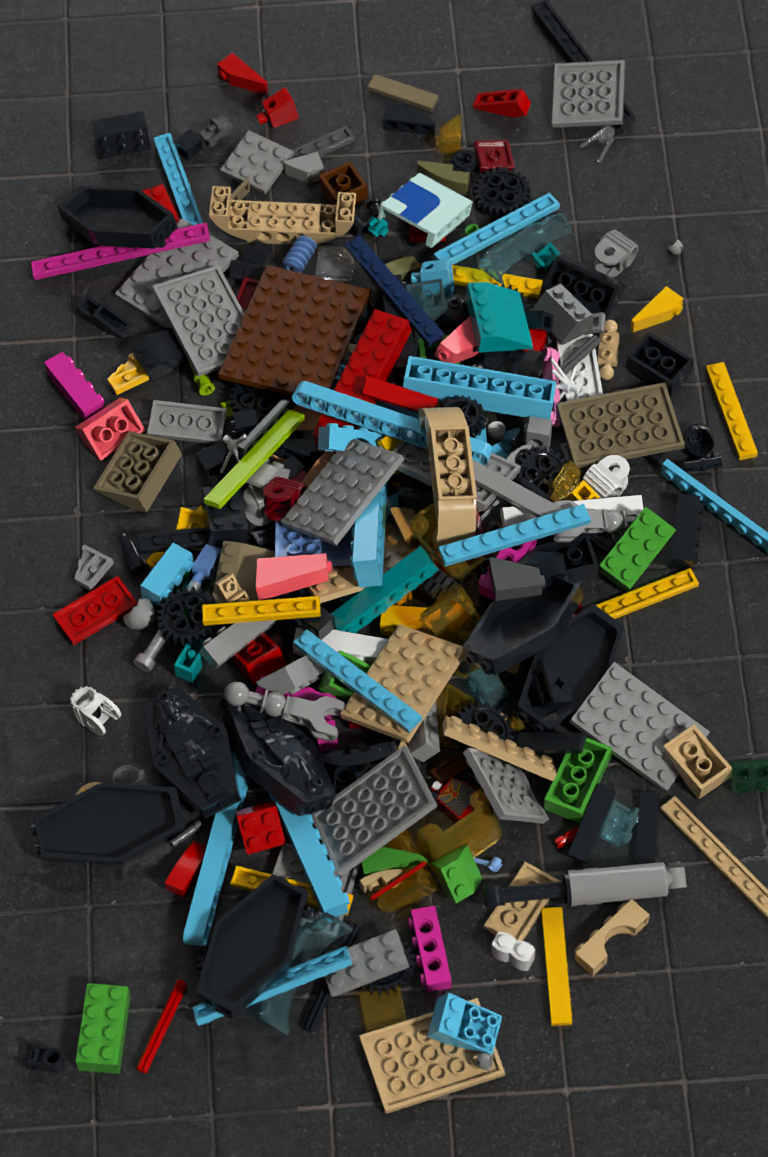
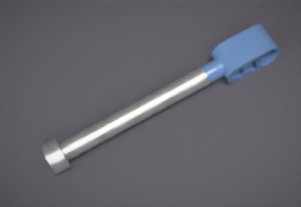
M209 544L204 546L192 566L194 576L187 585L188 591H191V588L194 586L197 592L205 579L212 580L215 578L222 551L221 547L209 546ZM182 603L183 609L185 611L187 606L185 603ZM160 629L145 652L139 653L133 661L135 666L144 672L151 671L155 665L153 659L167 639L166 636L162 635Z

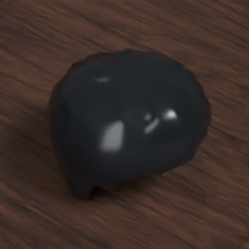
M702 423L692 424L683 432L684 448L692 455L703 457L713 450L715 440L712 430L707 425Z

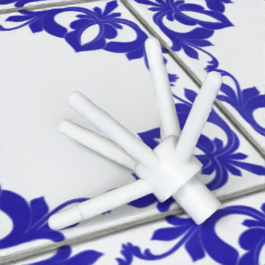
M551 359V363L556 368V370H552V373L561 381L559 385L556 384V388L563 390L560 393V400L566 392L570 393L572 391L578 394L581 387L575 385L573 381L577 367H573L568 379L554 359Z
M245 434L239 439H232L229 435L224 436L223 441L228 445L227 449L229 452L220 470L221 474L224 473L232 453L235 454L238 462L240 461L238 459V445L246 438Z

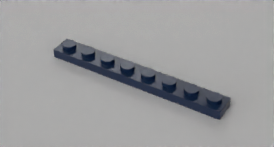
M360 235L345 243V249L400 314L409 321L411 327L428 347L444 338V333Z

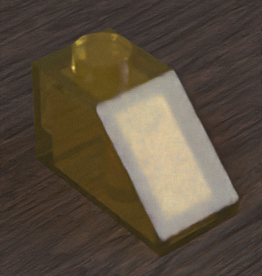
M456 115L440 128V135H436V146H439V153H454L457 150H461V115Z

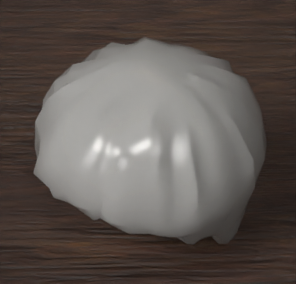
M141 598L138 600V605L133 607L132 611L123 617V620L130 629H144L155 622L156 611L149 599Z

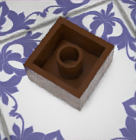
M351 161L319 175L320 189L331 205H337L338 192L356 193L355 204L368 199V186Z

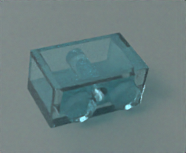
M480 668L470 672L468 684L472 692L475 691L478 695L477 700L480 701L481 706L488 702L489 708L495 704V709L508 704L509 694L498 675H486Z

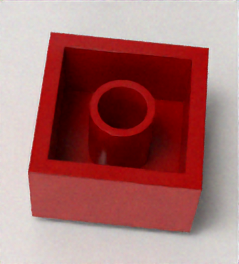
M274 801L235 811L247 855L286 844Z

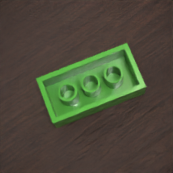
M645 507L599 565L598 571L626 593L629 592L676 529Z
M586 738L582 754L566 753L545 797L544 810L581 824L595 788L600 783L610 762L612 747Z
M87 983L76 1057L78 1071L120 1074L130 1003L128 986Z

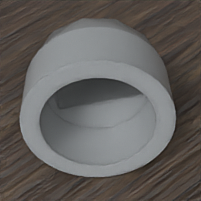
M677 239L667 249L672 254L678 255L683 251V245Z
M488 1053L478 1055L476 1065L482 1070L490 1071L493 1055Z

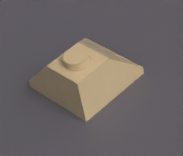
M390 508L395 529L402 537V540H404L405 546L409 547L413 552L422 535L421 516L419 514L416 515L414 509Z

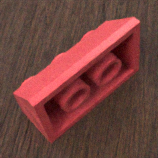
M124 398L117 399L75 427L83 443L100 461L119 448L129 431L141 434L145 432L130 402Z

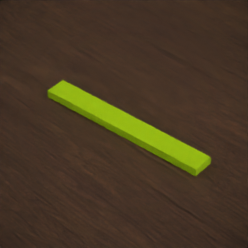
M288 410L204 498V503L221 509L305 420V415Z

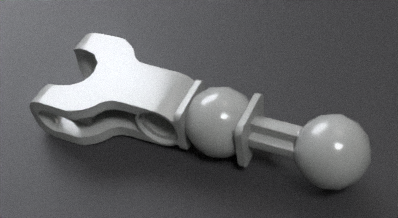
M571 500L553 502L563 509L578 506ZM586 509L591 518L590 524L553 534L555 542H571L581 533H602L603 531L610 534L621 533L632 525L642 511H639L636 516H626L625 510L618 512L613 509L607 511Z
M237 681L230 683L224 690L225 699L232 706H241L244 703L261 707L260 713L264 710L271 717L282 715L281 719L306 726L314 738L332 742L338 737V729L328 724L324 717L327 715L339 716L345 707L344 702L328 696L321 697L316 701L287 696L286 699L279 692L268 694L269 690L267 689L265 695L250 692L244 683Z

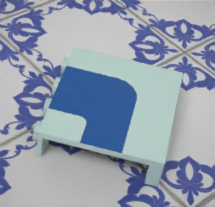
M418 173L408 183L402 185L397 192L392 193L386 201L381 202L378 208V219L381 220L389 212L428 233L426 245L432 248L470 215L473 201Z

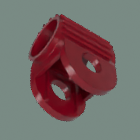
M282 477L272 479L263 489L267 505L264 510L266 518L273 521H282L306 491L307 485ZM277 510H283L284 512H282V513H277V512H275V511H277Z

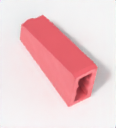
M470 316L440 343L434 353L435 357L442 362L455 364L484 353H478Z
M326 553L257 559L256 591L258 600L269 599L329 581V573H332V562L328 561Z

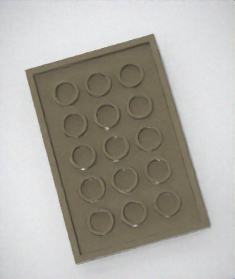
M665 383L557 403L560 421L575 469L590 467L595 463L598 464L609 455H618L624 459H632L683 449L685 447Z

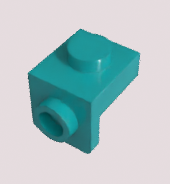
M551 242L537 254L534 251L531 253L534 256L533 262L539 268L543 267L545 270L552 267L556 256L562 255Z

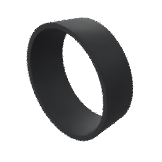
M532 349L528 350L523 356L516 374L538 378L544 363V353Z

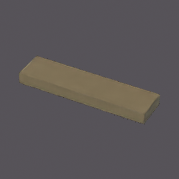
M374 74L368 85V90L430 112H432L439 99V95Z

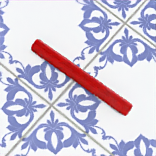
M181 979L176 981L136 1066L137 1071L144 1074L148 1072L187 988V982Z

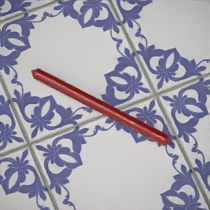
M422 861L372 894L370 900L376 899L424 867L426 861Z

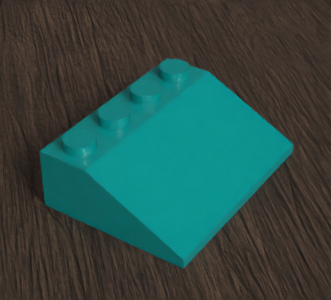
M488 282L468 283L466 302L478 353L533 349L520 292Z

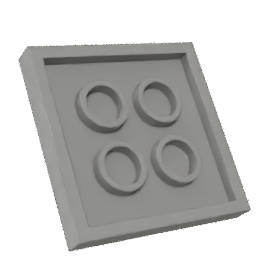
M248 130L220 171L221 174L240 183L248 178L250 179L251 188L266 194L283 171L284 161L291 159L294 154L292 150Z

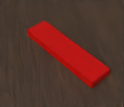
M369 376L365 379L361 393L363 396L419 413V408H436L438 398Z

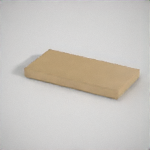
M524 862L509 886L558 882L559 880ZM549 899L505 903L504 906H496L483 928L495 935L498 932H505L512 935L517 941H523Z

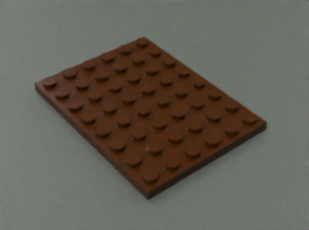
M266 265L219 371V379L289 396L293 395L301 381H307L331 389L369 299L370 289Z

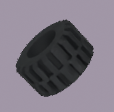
M437 566L439 570L432 577L418 585V587L441 607L450 610L463 596L465 591L453 578Z

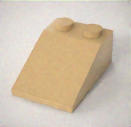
M695 724L663 745L664 750L685 784L698 799L730 778L732 767Z

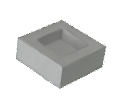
M603 312L592 314V331L587 334L604 332L606 315Z

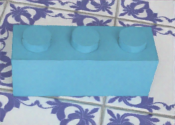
M172 543L141 584L142 598L149 599L152 605L163 603L164 597L170 598V592H172L175 586L180 585L185 572H189L194 564L192 553Z

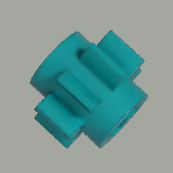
M372 216L368 220L370 226L367 229L376 237L380 234L385 236L389 232L387 228L389 223L382 218L380 220L378 217Z

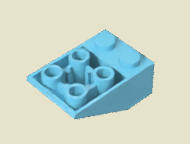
M447 993L437 998L427 1037L447 1045L493 1054L502 1016Z

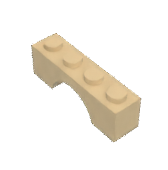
M632 899L628 903H622L617 909V913L613 917L609 916L604 921V926L600 930H594L589 936V940L585 944L581 943L576 948L575 962L593 977L607 963L608 955L604 948L606 941L610 937L621 933L635 936L648 924L650 915Z

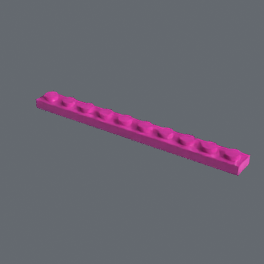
M206 222L176 229L165 239L167 244L163 248L99 246L31 262L33 277L35 280L208 242L211 241L208 225Z

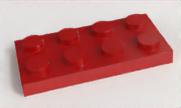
M116 576L52 615L74 646L131 612L133 607L138 605V602L121 579Z

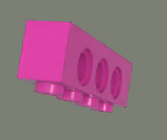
M537 540L497 551L496 558L519 563L528 550L533 551ZM488 565L487 573L482 575L478 581L479 594L495 600Z
M435 905L411 910V917L408 918L410 930L414 929L415 936H412L414 949L418 948L419 955H416L418 967H422L423 974H420L421 984L426 986L427 993L450 989L452 980ZM423 928H427L430 931L428 933H422L420 930ZM426 947L434 948L431 952H427L424 949ZM434 965L437 966L438 969L435 971H431L428 969V967Z

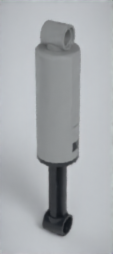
M664 862L599 869L596 867L583 870H565L562 872V881L508 887L503 885L483 887L485 907L563 897L566 907H576L578 905H596L602 902L667 896L668 889L687 887L685 867L666 869Z

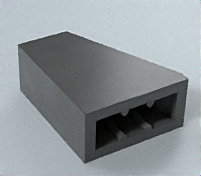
M494 557L489 558V572L495 601L542 595V587H545L544 575H540L539 568Z

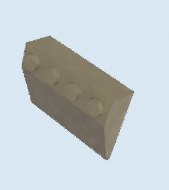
M129 431L93 489L131 509L148 512L182 453L174 440Z
M223 541L215 583L227 574L233 573L241 589L247 592L250 600L259 601L256 591L257 559L275 557V551L244 543ZM215 585L213 591L215 602L217 604L227 603Z

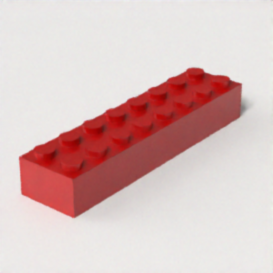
M375 309L334 391L375 404L377 400L361 395L365 379L369 376L387 381L412 331L409 321ZM322 413L312 435L315 443L318 444L319 427H326L327 423L338 424V427L341 428L343 425L354 426L355 430H358L361 426Z

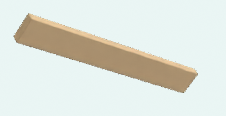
M676 796L661 806L660 811L768 920V890Z

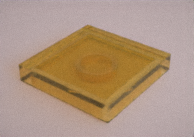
M399 986L397 987V993L389 990V996L386 995L385 991H382L381 996H378L377 991L373 995H370V991L359 993L367 1033L407 1020Z

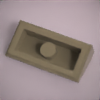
M245 179L231 192L232 200H242L250 191V179Z

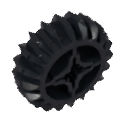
M462 395L460 399H456L454 396L452 401L447 399L446 404L441 403L440 408L459 407L462 410L467 426H469L470 437L476 438V435H481V430H484L486 424V413L481 403L478 404L476 399L471 401L469 396L464 399ZM471 415L475 417L474 421L471 420Z

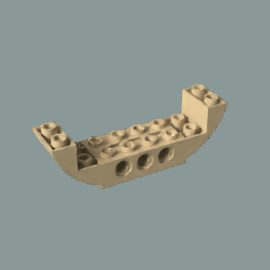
M213 186L209 217L220 229L237 238L247 240V243H254L257 239L266 244L293 245L297 237L306 236L313 239L317 246H319L321 243L330 242L341 237L350 230L354 223L356 193L338 192L337 205L232 200L231 187Z
M459 407L418 409L420 427H426L437 525L432 534L434 552H439L440 546L474 537L476 532L477 494L469 426H467L465 416Z

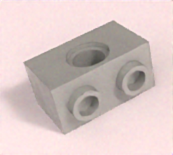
M530 416L529 423H525L523 444L533 445L534 447L539 446L540 450L546 447L548 452L551 443L552 420Z

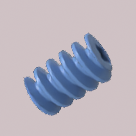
M306 236L297 237L289 253H287L282 261L284 269L301 273L308 264V260L311 259V255L314 254V250L317 249L316 242Z

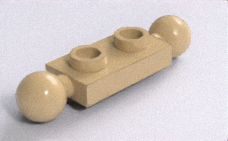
M614 320L605 321V333H600L598 366L601 368L599 371L600 377L604 380H610L613 377L614 370L612 367H616L618 361L619 333L616 332L618 326Z

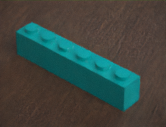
M421 546L383 574L382 586L364 588L331 613L335 616L336 629L338 631L357 633V631L370 624L373 619L384 613L393 604L400 601L410 591L416 589L423 581L432 577L439 569L430 554Z

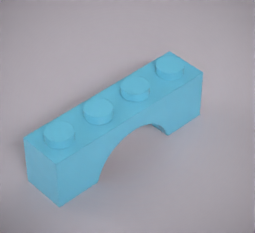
M327 423L326 427H319L318 450L330 452L345 451L347 444L353 439L379 447L377 441L384 437L385 434L376 431L370 432L369 429L359 427L358 430H355L354 426L343 425L341 428L338 427V424Z

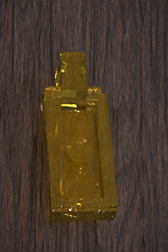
M572 460L565 463L552 484L555 490L550 499L553 502L566 499L583 475L582 471L575 466Z

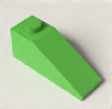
M381 847L363 860L362 865L364 874L369 876L384 870L409 869L422 861H426L427 864V859L420 854Z

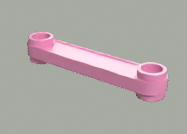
M544 347L541 350L545 355L542 366L543 379L556 381V384L559 385V379L552 373V370H556L550 360L554 359L558 364L560 353L556 349ZM555 388L550 419L552 420V427L558 428L561 425L557 409V403H560V391L558 388Z

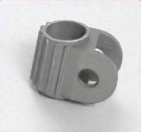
M617 230L606 233L595 248L596 259L594 261V269L610 277L619 275L625 267L628 268L631 265L639 246ZM603 264H604V265H608V266H610V265H614V266H613L612 268H605V267L603 266Z

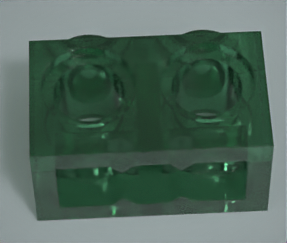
M768 759L730 762L732 767L730 775L732 792L746 793L752 790L759 792L768 790ZM757 775H763L765 778H759ZM742 776L745 780H740L737 777Z

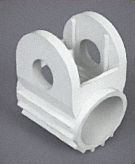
M609 455L598 464H593L586 472L583 480L600 498L619 497L628 485L629 463L621 456Z
M85 686L83 688L80 687L78 690L76 689V692L72 693L70 698V704L79 724L88 727L95 734L103 736L106 733L103 724L109 717L115 720L121 717L120 710L110 699L97 693L92 687ZM97 708L101 711L99 719L92 715Z

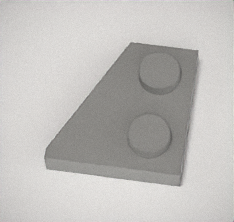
M83 545L82 558L79 559V568L74 579L77 584L91 591L114 562L112 558Z

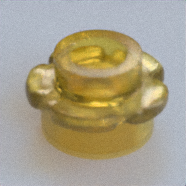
M512 715V719L509 720L512 722L510 724L511 728L514 731L517 730V732L525 729L523 721L519 720L516 715Z

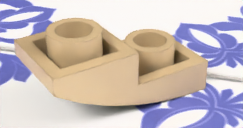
M233 573L227 574L215 583L227 603L251 601L247 592L241 589Z
M390 869L373 873L360 880V888L364 894L369 891L374 892L381 884L383 887L403 875L401 869ZM401 882L398 883L397 885H395V886L392 887V888H395V887L399 886V885L401 884Z

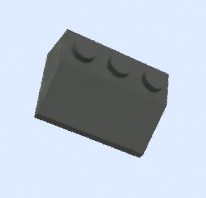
M561 284L546 290L531 310L545 311L554 315L552 333L550 334L561 345L592 331L593 315Z

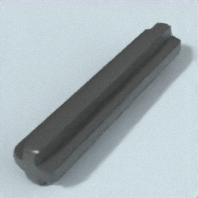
M593 335L559 365L565 375L600 344V338Z

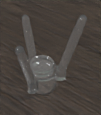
M604 125L595 135L582 143L580 148H583L596 138L601 143L607 142L597 161L601 163L609 146L614 142L612 138L615 135L614 129L609 125Z

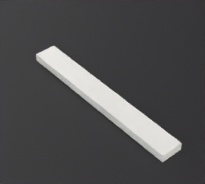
M641 495L573 501L577 505L584 504L586 509L607 511L613 509L618 512L625 510L626 516L636 515L639 511L643 510ZM517 506L500 508L503 527L537 518Z

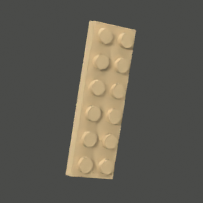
M445 716L443 720L444 735L554 781L557 774L552 758L546 755L539 756L534 754L535 752L527 747L520 748L511 740L506 739L504 741L493 732H483L474 724L467 725L462 723V720L458 717Z

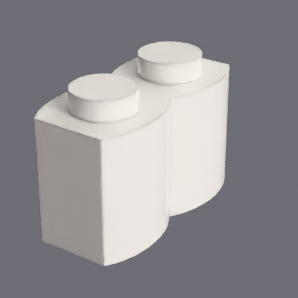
M498 932L492 943L491 954L500 961L510 962L519 970L528 971L535 959V948L527 942L517 941L508 933Z

